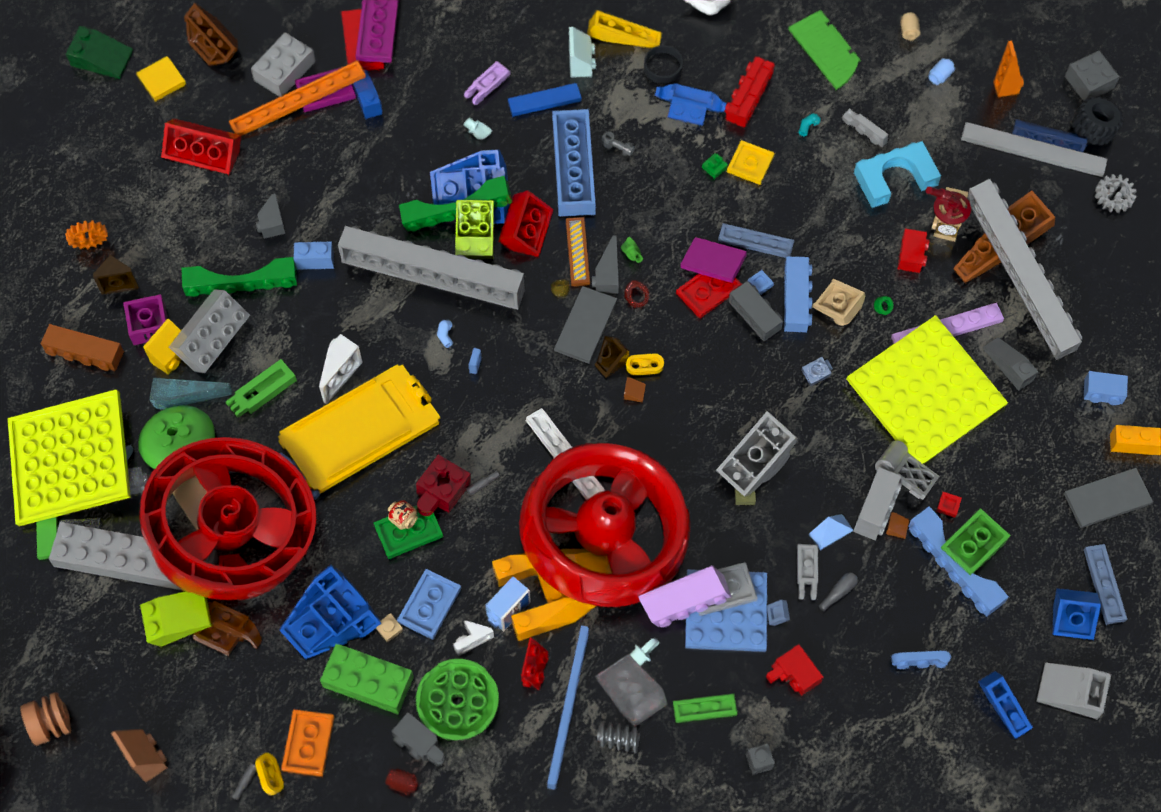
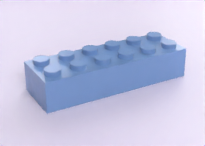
M589 109L552 111L559 216L594 215L595 192Z

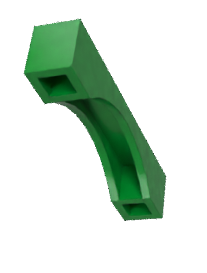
M505 176L487 180L476 192L463 199L494 201V208L504 207L512 203L509 183ZM414 200L399 205L402 224L407 232L417 231L423 227H431L441 222H450L456 219V202L433 205Z
M294 257L277 258L257 271L234 276L216 274L201 266L182 268V288L185 296L191 297L202 294L210 295L213 290H225L227 293H235L236 291L269 290L274 287L289 288L297 285Z

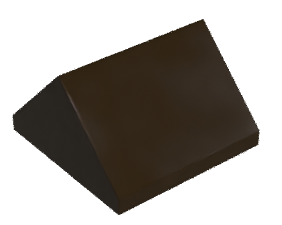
M112 255L93 273V278L102 295L139 289L131 268Z

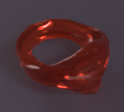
M636 280L628 283L624 295L629 304L635 308L643 307L647 304L649 300L647 287ZM639 287L643 290L645 294L643 302L637 303L633 301L631 297L632 288Z

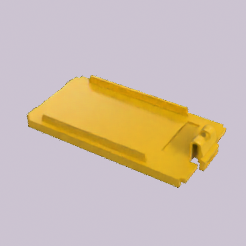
M397 364L279 431L278 442L283 449L287 450L302 472L309 488L314 491L318 489L321 494L437 426L440 416L431 403H429L431 402V397L414 375L410 376L403 365L399 366ZM422 396L428 402V404L425 406H423L421 403Z

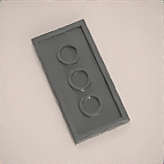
M582 286L554 351L590 364L617 303V298Z
M1137 468L1065 491L1064 493L1080 528L1153 503Z

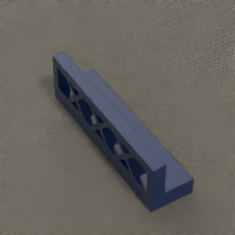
M1017 119L1012 134L1079 152L1084 151L1088 141L1076 134Z

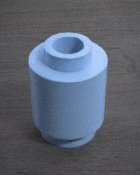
M941 59L930 70L929 79L936 85L943 83L955 71L953 62L949 59Z

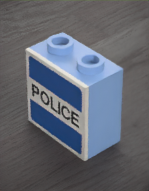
M512 577L486 604L487 621L494 628L499 627L504 632L512 623L511 616L521 613L530 604V590L516 578Z

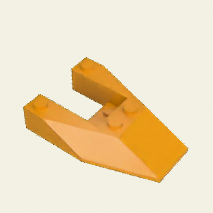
M560 549L572 561L587 569L612 574L607 556L595 555L586 549ZM525 553L510 555L492 561L499 587L504 586L512 577L519 581L537 575L547 601L545 605L511 616L518 641L574 623L596 607L595 605L571 599L550 586L536 572Z

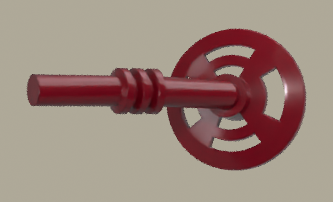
M930 186L926 188L927 194L937 197L934 202V213L939 220L946 224L957 225L969 218L971 204L964 195L943 188L937 189ZM960 199H963V200H964V202L966 203L967 209L963 207L962 202L960 201ZM939 205H944V209L947 212L945 215L940 211ZM960 214H963V216L959 218H951L952 216L955 217L959 216Z

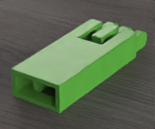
M280 359L237 390L235 395L226 401V404L231 406L230 409L235 412L237 417L242 416L247 411L252 414L296 382V376ZM255 390H256L257 393H258L256 396H254L253 394H251V393L254 392Z

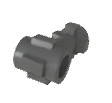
M606 132L602 136L605 148H612L614 146L622 150L623 155L632 156L635 150V146L632 143L624 144L614 139L615 136L612 132Z

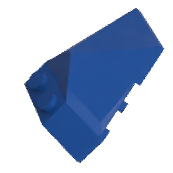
M499 149L481 150L430 172L433 205L454 203L456 200H463L476 192L487 180L505 176L508 182L506 164ZM509 204L504 207L494 208V224L505 223Z
M330 565L313 579L281 626L280 632L307 659L330 650L329 648L334 647L336 644L343 645L357 637L362 638L382 623L367 600L347 577L337 568Z

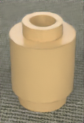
M914 13L904 14L901 19L902 36L907 40H914L920 35L918 17Z

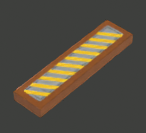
M584 217L566 218L571 286L590 285Z

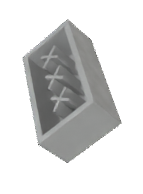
M213 290L170 344L169 348L194 372L205 373L250 314L225 290Z

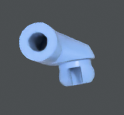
M442 320L437 331V336L445 348L453 344V341L448 336V331L452 327L450 320Z

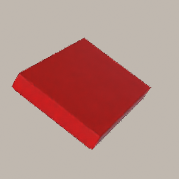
M697 274L678 288L676 294L700 319L728 299L730 293L741 286L742 283L736 277L733 283L703 274Z

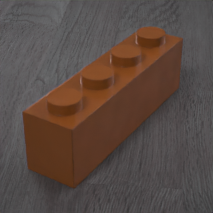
M49 324L41 341V345L48 355H59L69 361L77 360L87 366L92 364L105 371L109 369L116 371L124 353L120 343Z

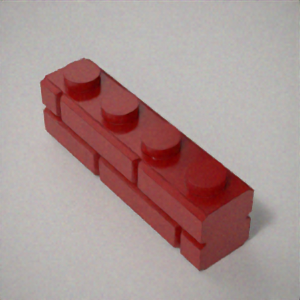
M755 57L753 62L748 63L746 76L742 75L739 81V89L734 90L732 102H728L724 112H726L727 121L746 127L774 73V63L759 57Z

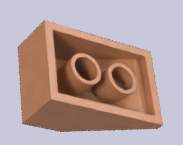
M143 730L114 731L111 733L131 767L145 782L167 769L164 763L167 759L161 750L156 751L153 745L157 743L150 733L146 735Z

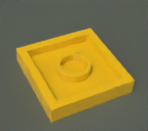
M168 56L137 72L138 78L155 101L186 85L185 80Z
M741 140L727 168V172L761 185L773 160L774 153Z

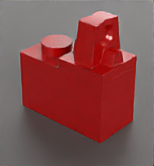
M799 644L776 659L772 665L773 670L766 675L770 684L779 678L782 681L790 680L792 689L795 692H799L801 696L820 684L823 679L822 674Z

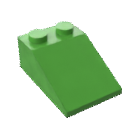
M979 509L941 546V549L969 575H972L1007 542L1010 535L982 509Z

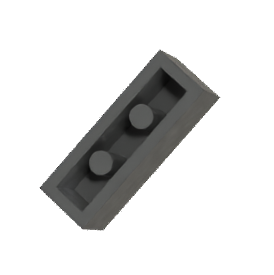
M747 281L730 293L729 303L763 341H766L781 330L783 324L781 315L778 312H774L768 300L763 299L759 295V291L754 285L751 286Z

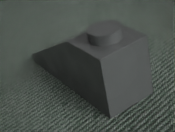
M612 236L595 269V276H592V287H596V291L603 294L618 293L616 236Z
M997 337L983 347L984 351L1018 391L1034 381L1038 373L1037 369L1024 355Z

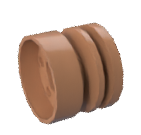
M56 692L50 694V700L47 696L42 697V708L35 700L21 706L25 727L35 746L50 741V730H52L57 738L61 736V730L64 734L71 732L67 708Z

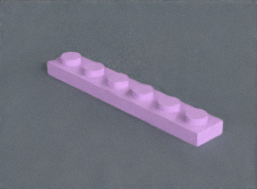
M997 303L944 318L940 321L955 337L1003 322L1004 318ZM918 327L892 334L893 343L895 344Z

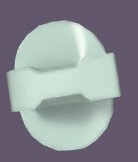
M470 117L463 124L469 129L468 132H472L477 139H485L492 132L485 124L480 121L475 122Z
M655 638L647 642L642 648L635 645L636 649L630 655L641 666L646 660L651 661L649 653L660 642Z

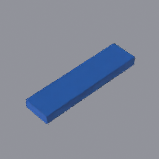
M577 83L508 98L512 117L581 101Z

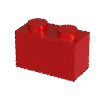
M905 228L901 242L899 270L920 273L922 266L925 267L927 256L924 255V251H927L929 246V240L926 239L927 232Z

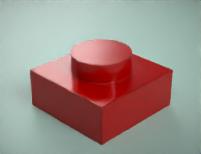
M942 492L936 512L955 518L962 498Z

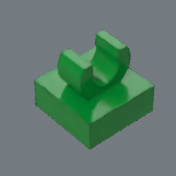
M718 154L712 155L702 164V168L714 179L728 167V164Z

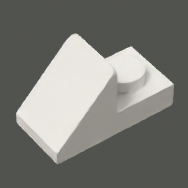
M464 621L469 636L463 635L459 637L456 643H454V649L457 655L460 656L494 638L492 628Z

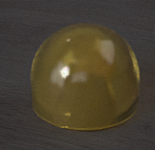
M556 280L551 283V291L555 296L564 297L569 293L570 286L567 280Z

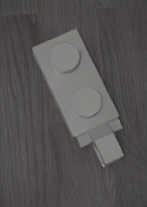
M851 109L843 115L842 120L847 125L856 127V130L860 134L868 136L872 143L878 144L882 148L887 143L888 134L863 115H857Z

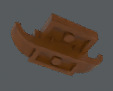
M216 601L207 602L212 626L194 633V640L228 656L239 641L247 640L254 648H258L262 639L257 627L248 616Z

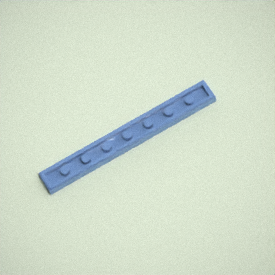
M581 626L547 783L550 789H555L558 782L589 635V628L586 626Z

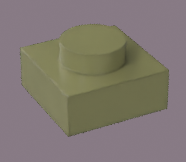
M735 488V505H755V491L748 496H743Z

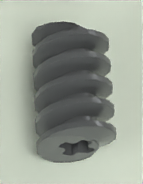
M601 721L597 743L600 741L601 747L604 748L608 742L609 749H612L616 744L617 750H621L624 745L626 752L633 747L634 753H637L640 732H637L636 726L630 732L628 725L621 730L620 724H617L615 729H613L612 722H609L608 726L605 727L604 721Z

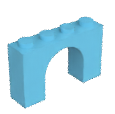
M923 141L914 142L901 149L896 148L889 153L878 154L874 158L863 159L856 163L854 174L872 208L889 202L891 192L882 176V172L887 168L897 166L909 170L921 191L926 190L929 186H938L941 175Z

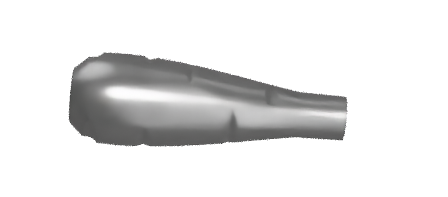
M852 572L845 573L832 588L825 600L819 605V608L825 611L830 605L850 592L858 583L857 576Z

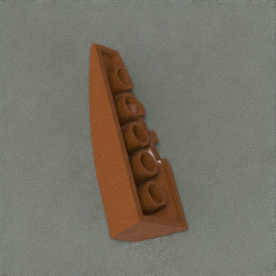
M1033 191L1027 193L1007 209L1010 215H1014L1018 223L1016 226L1019 231H1023L1025 234L1027 245L1055 224V216ZM986 233L976 241L972 249L954 267V271L965 283L1001 263Z

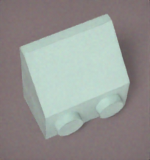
M569 27L571 77L592 76V69H595V58H592L591 54H595L594 44H591V37L574 27Z

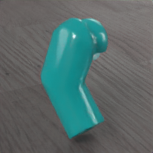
M811 113L801 121L799 135L807 136L809 126L811 124H819L821 118L815 113Z

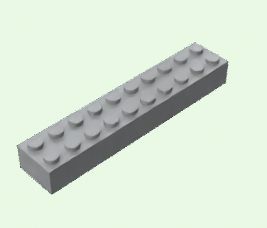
M988 179L970 188L967 199L1055 359L1058 360L1076 351L1082 342V336L1079 330L1074 329L1071 324L1073 320L1068 312L1065 313L1062 308L1064 305L1059 296L1056 297L1053 292L1054 286L1052 282L1044 276L1045 270L1043 266L1035 260L1036 254L1034 250L1026 244L1025 234L1017 228L1016 218L1008 212L1007 202L1005 199L1000 198L998 186Z
M345 226L338 243L342 263L513 309H519L525 291L524 273H521L519 270H509L497 264H487L482 260H472L463 255L457 256L444 250H434L429 246H419L410 241L396 240L392 236H381L373 231L366 232L357 227Z

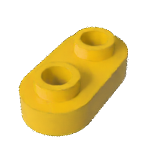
M658 354L632 355L626 361V369L632 375L658 374L664 368V359ZM652 364H657L658 366H657V367H652L651 365H652ZM638 365L639 367L635 369L632 366Z
M269 753L262 754L255 762L263 790L269 795H275L283 789L281 773L275 757Z

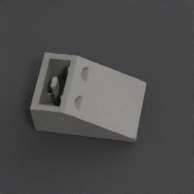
M1045 663L1037 702L1098 719L1104 711L1111 674L1091 668Z

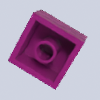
M161 294L123 302L128 333L133 345L147 343L168 319L166 305Z

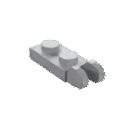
M797 545L799 599H804V584L811 585V599L816 600L818 545Z

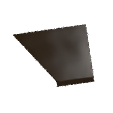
M605 336L597 362L594 365L605 378H608L626 365V361L629 358V350L617 337Z

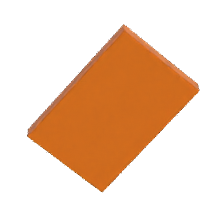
M293 709L281 768L282 771L323 777L334 715Z

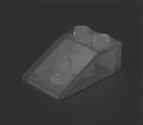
M629 654L596 675V679L633 726H637L667 705L663 689Z

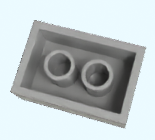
M284 33L251 68L254 80L279 97L285 95L295 84V80L300 79L314 64L313 50L289 34Z
M881 467L878 468L853 532L876 540L878 534L882 536L902 483H899L901 475Z

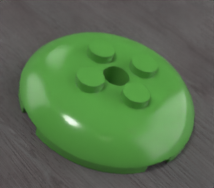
M178 405L166 408L152 416L142 428L138 441L140 455L148 466L155 469L167 456L179 448L196 441L215 438L214 425L210 417L196 407Z
M451 659L439 663L438 666L427 672L422 678L416 694L417 711L424 725L435 735L449 740L468 739L485 730L496 715L499 701L497 686L491 675L481 665L466 659ZM456 697L463 699V702L459 705L452 703Z

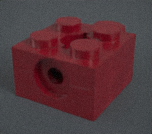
M438 454L416 483V493L421 496L417 501L418 512L423 516H430L439 507L450 513L467 490L466 488L470 486L471 473Z

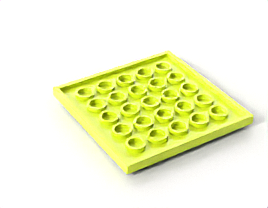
M936 315L846 378L895 440L903 442L908 448V453L922 464L928 462L1008 404L1006 399Z
M117 389L8 418L15 521L18 526L131 498L120 392Z

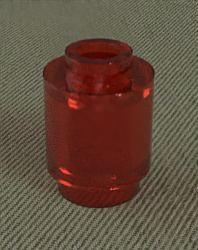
M397 768L396 770L391 769L389 771L386 785H389L393 790L409 795L411 792H415L418 780H416V775Z

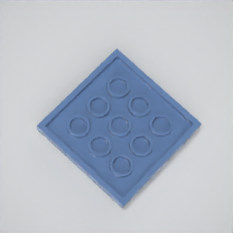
M687 569V576L700 570ZM749 572L757 601L699 616L698 612L689 614L690 616L686 618L685 648L766 652L767 573Z

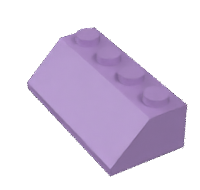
M710 566L639 596V600L651 622L658 627H666L676 619L683 620L688 618L691 613L707 610L708 606L725 603L726 599L731 597L724 575L715 567Z

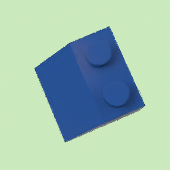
M1057 588L1053 605V635L1094 640L1101 607L1098 594Z

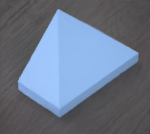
M840 514L827 517L809 535L815 544L818 545L819 550H822L851 533L853 529L844 516Z

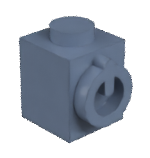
M823 357L802 367V372L810 386L831 376L832 366L828 360L824 361Z

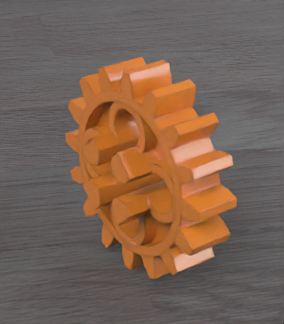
M84 221L83 224L77 222V226L71 225V229H67V233H65L68 245H72L73 248L79 247V249L83 247L89 249L91 246L97 247V244L102 245V241H106V237H108L105 225H101V222L95 224L94 221L90 223ZM85 232H88V238L85 237Z

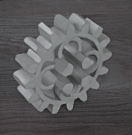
M1112 174L1111 178L1105 176L1104 180L1099 181L1095 189L1097 192L1095 198H1099L1097 203H1103V209L1108 207L1109 212H1112L1113 209H1116L1117 213L1121 209L1125 212L1136 199V189H1132L1134 184H1128V178L1122 180V175H1119L1118 178L1114 174ZM1122 187L1120 192H1117L1114 199L1111 201L1110 198L1112 195L1115 194L1117 188Z

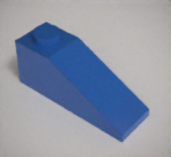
M363 70L366 77L352 84L364 117L367 119L382 114V109L367 70Z
M994 671L978 681L988 700L1015 739L1033 728L1002 675Z

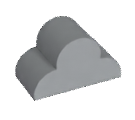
M767 411L716 471L743 496H748L763 482L771 479L784 466L790 457L789 452L796 444L798 438Z

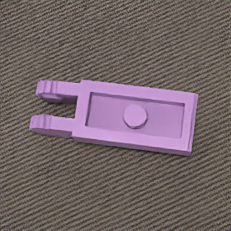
M496 61L473 82L464 93V96L470 98L478 90L479 93L472 100V103L477 105L510 76V71Z

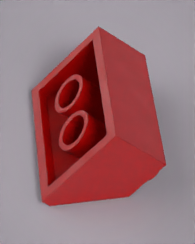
M530 191L514 194L499 242L511 251L536 257L539 256L553 209Z

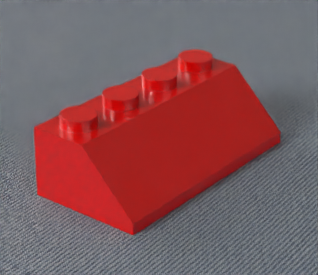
M172 119L165 123L161 157L230 174L239 154L241 135Z

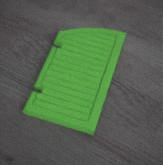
M820 10L791 25L788 29L837 90L848 82L854 74L858 62L861 60L855 52L851 54L848 52L852 48L832 24L827 26L826 23L829 20Z

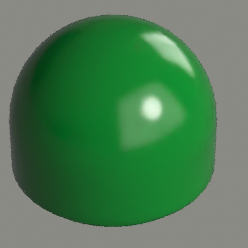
M880 296L874 302V309L879 314L888 315L893 310V301L888 296ZM883 301H885L888 305V309L886 311L882 309Z

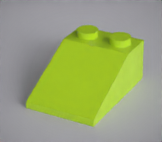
M181 592L159 597L140 605L147 643L160 647L212 626L207 598L197 594Z

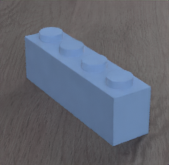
M786 256L784 331L807 332L808 325H812V314H809V309L812 308V298H809V292H812V281H809V276L812 275V265L809 264V257Z

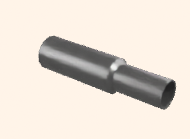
M495 471L489 476L480 479L467 487V492L470 496L489 485L490 482L499 478V473Z
M250 763L231 797L236 800L239 799L243 790L247 788L256 773V765Z

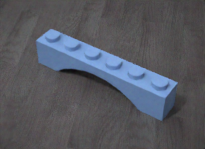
M930 506L911 519L908 526L911 534L921 540L924 549L934 555L937 564L947 570L950 579L960 585L963 594L973 600L975 607L980 613H984L987 617L1006 602L1008 595L995 581L984 579L975 574L969 575L941 549V546L946 542L942 520Z

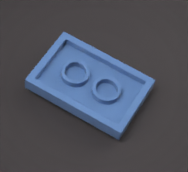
M425 569L397 622L430 639H434L459 594L461 585Z

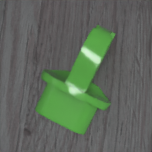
M628 237L622 244L621 249L630 260L640 263L643 260L640 249Z

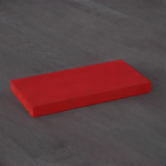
M362 9L342 11L348 65L356 61ZM359 61L363 70L384 69L383 62Z

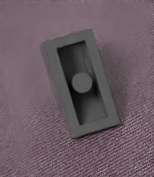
M272 194L257 214L259 221L256 222L258 233L262 232L263 238L285 234L276 194Z

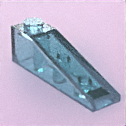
M153 378L149 399L153 407L166 409L172 406L188 405L232 395V389L229 383Z

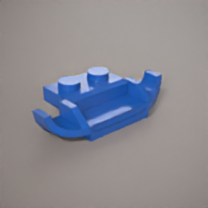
M679 84L657 87L655 93L656 97L671 102L668 118L703 126L707 110L721 113L724 112L726 103L713 92Z

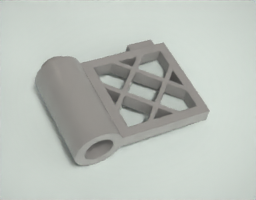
M897 440L891 442L875 465L876 471L881 467L898 475H901L899 472L906 473L907 478L901 475L899 482L908 488L911 494L922 500L939 478V475L910 455L907 446L903 442ZM907 461L914 466V468H909ZM912 473L917 474L919 479H914ZM923 474L927 475L932 480H925ZM916 484L922 485L924 492Z

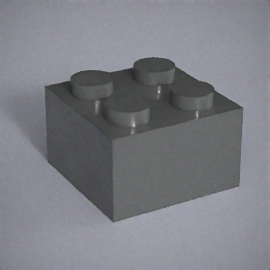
M1100 51L1070 64L1065 75L1083 101L1089 99V97L1093 96L1096 98V96L1113 90L1119 79V75Z

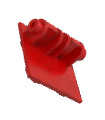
M532 637L529 640L521 681L525 687L532 685L537 690H540L541 683L544 680L545 664L548 662V651Z

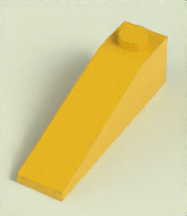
M596 11L589 21L587 33L590 37L601 41L647 48L659 46L661 33L600 11Z

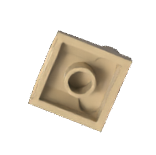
M833 279L812 306L833 318L836 324L847 325L862 308L865 292Z

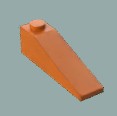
M1012 41L1007 43L994 80L998 97L1019 94L1021 87H1023V77L1020 75Z

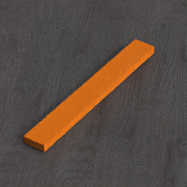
M357 60L230 120L229 123L235 134L243 136L365 78L366 75Z

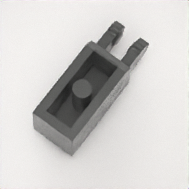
M407 713L392 730L394 742L400 747L405 745L410 749L409 754L416 760L420 758L425 762L429 759L437 766L444 764V753L438 748L436 735L411 714Z

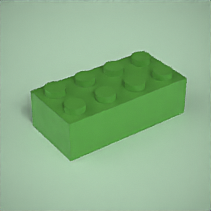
M336 644L320 682L323 688L399 714L414 676L412 670Z

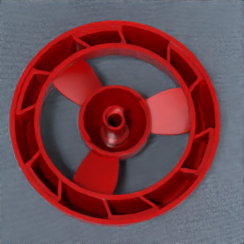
M221 437L204 439L174 451L151 473L144 487L140 504L141 532L161 573L169 581L186 592L218 600L238 599L241 601L263 595L281 584L308 552L316 525L315 501L308 483L299 470L288 459L273 449L239 438ZM228 471L244 473L264 482L280 497L286 509L274 507L259 509V505L251 493L237 485H231ZM196 476L207 491L199 504L197 515L199 530L177 542L167 524L166 505L172 493L181 484ZM252 537L266 545L278 548L267 558L246 566L223 567L204 562L214 548L221 551H232L243 546Z
M587 443L572 447L557 455L547 468L534 479L522 503L519 530L525 554L536 572L550 586L569 598L582 603L602 607H619L641 602L639 600L640 595L671 582L677 574L687 552L690 537V515L677 483L666 468L657 460L640 450L622 445ZM588 476L614 478L611 490L598 492L585 500L579 508L578 514L560 508L547 507L553 495L573 480ZM646 497L656 507L664 532L662 550L652 562L645 551L632 540L636 529L634 510L643 503ZM575 532L577 540L587 551L595 555L608 557L612 574L592 571L575 563L558 548L550 533Z

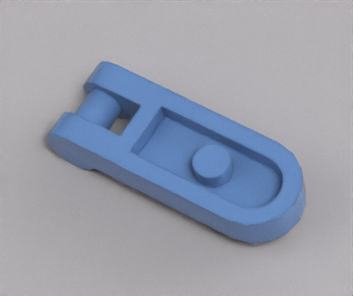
M947 651L897 653L892 655V664L897 666L898 669H906L909 666L926 668L929 665L944 668L951 656Z

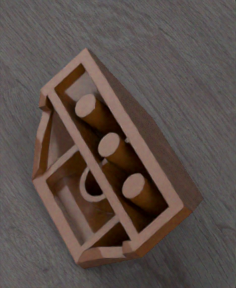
M194 3L184 16L188 43L208 65L213 66L227 63L238 49V40L215 16Z

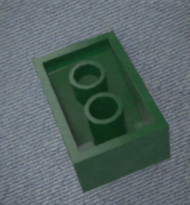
M79 26L66 56L73 67L120 79L133 53V49L97 30Z

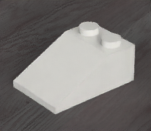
M341 334L337 339L334 338L329 345L319 388L325 404H328L362 364L359 346Z

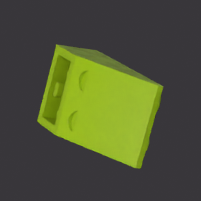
M456 200L455 255H463L468 259H494V201Z

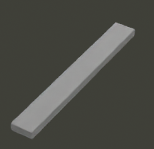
M968 122L965 124L961 140L1100 177H1103L1107 163L1106 158Z

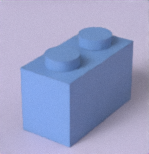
M332 242L294 243L296 269H334Z
M1089 371L1084 379V400H1090L1093 403L1107 402L1111 405L1123 404L1127 397L1128 376Z

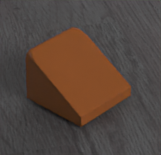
M627 377L624 400L643 402L646 384Z
M891 512L886 534L905 539L909 519Z

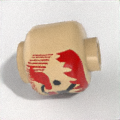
M405 500L393 502L388 508V520L401 530L410 529L418 519L416 516L417 510Z

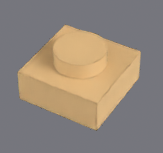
M391 613L382 619V624L376 628L387 643L403 631V628Z

